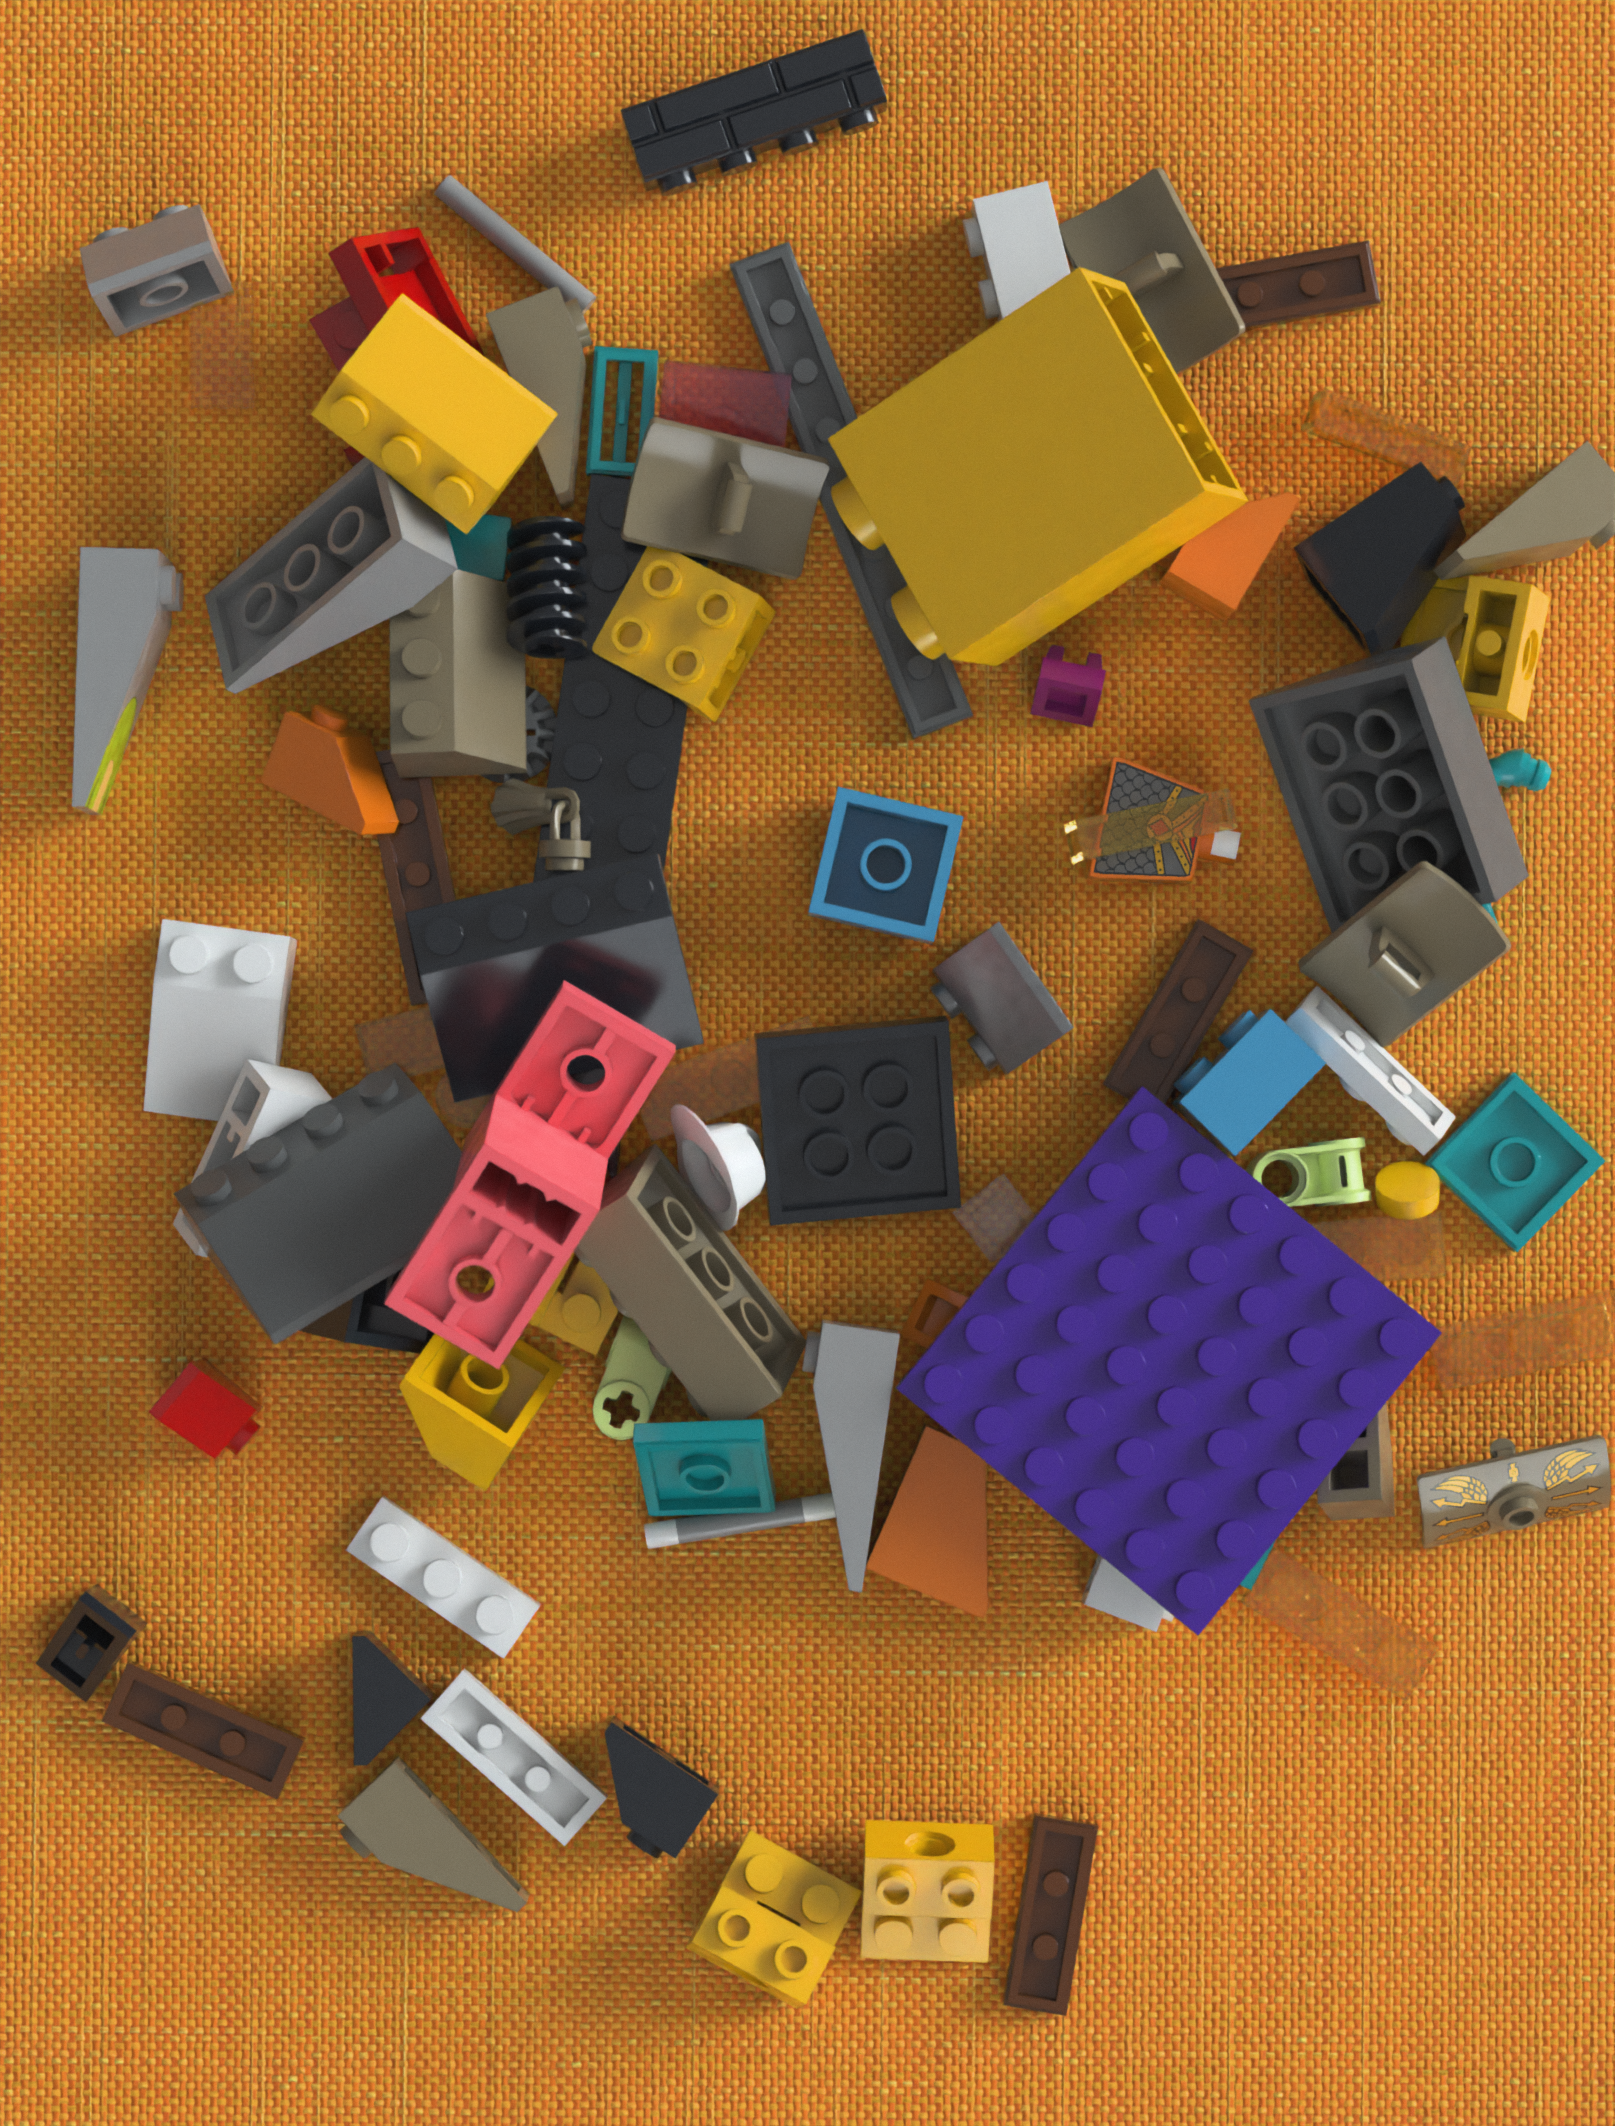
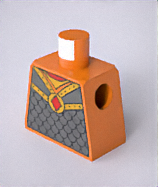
M1113 757L1109 764L1086 879L1105 882L1189 884L1194 877L1197 858L1234 865L1241 828L1205 821L1210 793L1126 759Z

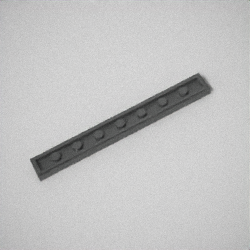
M789 241L729 264L801 452L825 457L829 461V471L819 499L913 740L971 718L973 714L952 660L948 659L946 653L935 660L924 656L909 640L894 614L891 597L908 584L886 544L876 550L866 548L847 528L834 505L831 488L848 475L827 438L857 419V416Z

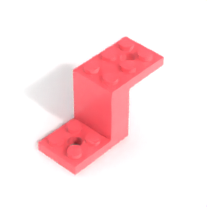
M564 980L465 1138L453 1189L386 1295L384 1304L499 1369L599 1212L608 1158L674 1056L676 1045ZM590 1055L602 1063L605 1074L599 1081L593 1084H582L571 1077L568 1071V1064L577 1056ZM470 1265L482 1266L492 1274L495 1284L484 1293H471L460 1285L457 1274L460 1270Z

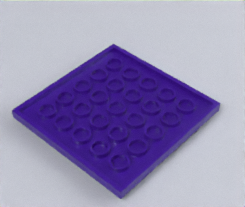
M1141 1086L895 1388L1194 1634L1199 1635L1442 1332Z

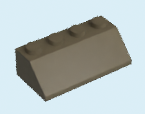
M656 1143L653 1144L603 1187L600 1210L574 1252L584 1265L593 1267L608 1286L611 1299L620 1313L628 1318L632 1317L648 1338L649 1348L655 1359L662 1366L671 1368L686 1388L688 1399L698 1414L709 1418L711 1421L744 1420L782 1396L806 1346V1340Z

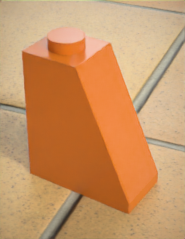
M924 1423L867 1556L866 1569L984 1619L989 1607L985 1461L940 1424L937 1429Z

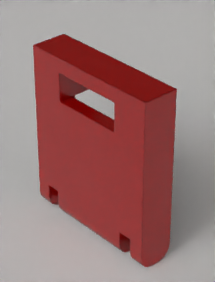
M419 227L352 237L328 253L369 333H371L389 308L403 293L484 356L476 336ZM391 267L394 275L378 276L379 273Z

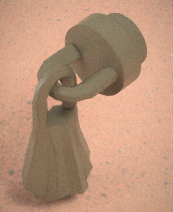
M515 778L504 782L495 789L491 813L498 827H503L512 836L535 826L550 824V840L539 841V858H546L545 871L578 872L584 870V859L591 858V841L581 840L580 800L575 791L566 787H537ZM551 799H566V800H560L559 802H557V803L553 806V809H552V812H551V808H552ZM570 822V839L560 838V824Z

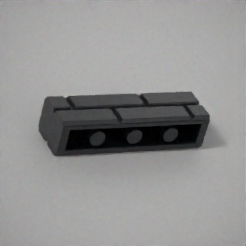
M861 29L620 111L646 192L659 188L662 196H669L696 186L698 182L695 175L719 167L722 176L737 174L758 164L756 155L779 147L783 156L808 150L819 143L817 134L838 127L841 128L842 134L845 136L868 130L879 123L877 114L887 111V98L865 32Z

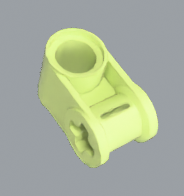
M1365 1137L1308 1143L1306 1147L1267 1151L1258 1154L1252 1159L1246 1169L1247 1173L1262 1184V1172L1270 1162L1280 1161L1290 1169L1292 1185L1288 1192L1278 1198L1289 1207L1311 1204L1319 1207L1372 1200L1371 1191L1364 1188L1360 1150L1366 1146Z
M623 1316L605 1363L607 1368L595 1396L592 1409L595 1424L600 1431L611 1439L616 1440L633 1438L634 1424L649 1422L661 1388L665 1389L672 1371L671 1368L662 1366L655 1359L649 1348L648 1338L632 1317ZM622 1393L633 1396L632 1408L640 1412V1416L636 1422L625 1420L621 1429L614 1428L610 1425L611 1414L603 1410L604 1404L607 1400L618 1401Z

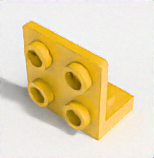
M647 546L596 638L592 650L597 656L677 697L691 710L715 723L776 611L761 595L680 553Z

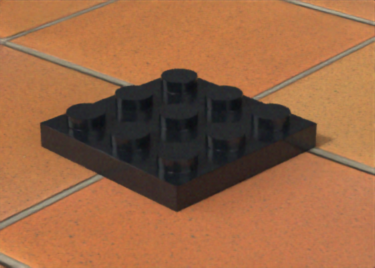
M946 1016L754 1033L768 1220L771 1226L961 1208L949 1022Z

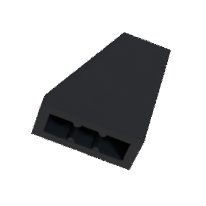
M1421 461L1294 547L1306 580L1368 657L1393 648L1439 577L1433 570L1455 552L1466 538L1459 511L1465 508L1461 495L1446 476L1436 480Z

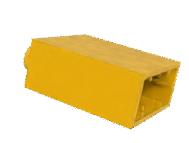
M1081 267L1060 279L827 438L848 475L831 488L834 505L847 528L862 545L870 550H876L886 544L908 584L891 597L894 614L913 645L924 656L932 660L946 653L950 660L997 667L1249 502L1126 284Z

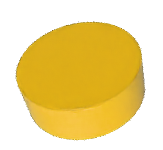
M1414 1161L1396 1162L1381 1169L1376 1176V1204L1382 1212L1391 1217L1403 1220L1418 1219L1432 1213L1439 1204V1176L1431 1167Z

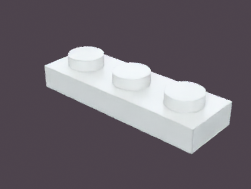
M1318 986L1298 1004L1285 1021L1339 1075L1340 1083L1352 1097L1360 1101H1366L1385 1119L1387 1128L1395 1138L1406 1145H1413L1423 1156L1440 1141L1456 1116Z
M385 1496L380 1499L346 1549V1551L503 1659L541 1605L538 1601Z
M465 1668L420 1718L564 1846L608 1797L600 1787Z

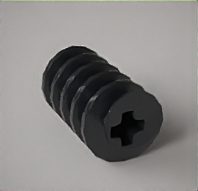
M536 516L518 522L507 532V546L511 550L507 556V570L511 574L507 579V594L511 597V600L507 603V618L511 621V624L507 627V642L512 648L524 654L542 659H567L581 656L587 652L586 641L578 637L569 636V634L578 633L587 628L586 617L570 612V610L579 609L587 604L586 593L579 589L570 588L587 580L586 569L570 564L587 557V546L581 542L569 539L581 535L586 530V527L580 522L558 516Z

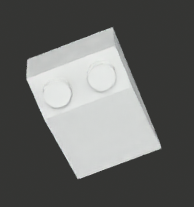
M162 919L153 981L143 1111L219 1121L246 1059L280 1066L297 939L290 936Z

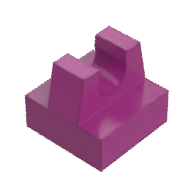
M1052 644L1046 657H1043L1030 714L1093 727L1106 670L1102 669V655L1089 652L1085 666L1062 661L1064 647Z

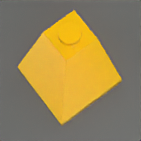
M434 1334L401 1381L399 1388L431 1457L486 1492L562 1375L565 1367L518 1338L500 1368L497 1369L441 1336Z

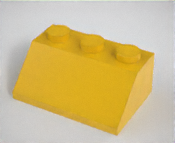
M402 293L341 369L311 415L467 535L497 501L558 413Z

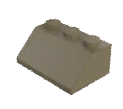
M457 569L416 605L389 618L390 754L399 778L527 773L526 654L512 648L507 642V627L511 624V621L507 618V603L511 600V597L507 594V583Z

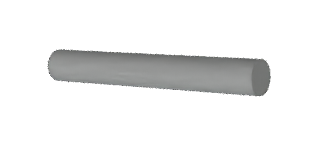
M451 175L447 176L438 186L434 193L435 196L547 289L558 286L564 302L577 298L583 314L591 307L597 298L592 292Z

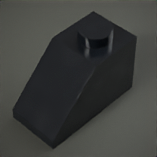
M613 1716L606 1727L605 1738L621 1821L631 1829L626 1837L638 1848L655 1858H659L663 1851L676 1858L719 1795L720 1787Z

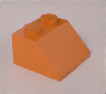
M1291 492L1244 504L1157 561L1156 564L1166 569L1158 584L1224 622L1238 607L1301 498Z

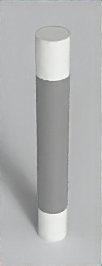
M831 1492L776 1502V1511L695 1515L644 1524L647 1547L648 1549L831 1519L836 1518Z

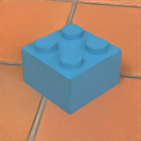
M838 787L808 916L932 945L964 816Z
M1271 1009L1262 1011L1257 1016L1250 1010L1246 1013L1243 1012L1219 1036L1218 1040L1225 1046L1220 1054L1212 1062L1205 1056L1199 1057L1173 1084L1181 1094L1171 1104L1228 1157L1236 1156L1326 1064Z

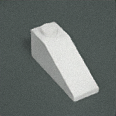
M246 1059L192 1182L200 1174L214 1170L248 1150L256 1141L270 1137L302 1118L313 1107L332 1100V1097L312 1073ZM180 1207L173 1222L174 1227L195 1255L208 1257L200 1246Z

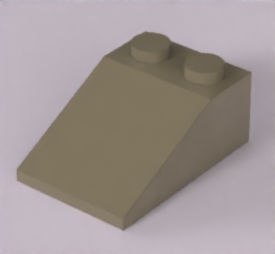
M556 286L486 313V317L509 376L558 413L537 443V448L561 509L565 510L573 507L575 500L587 369L582 348L593 343L577 298L564 302L560 289Z

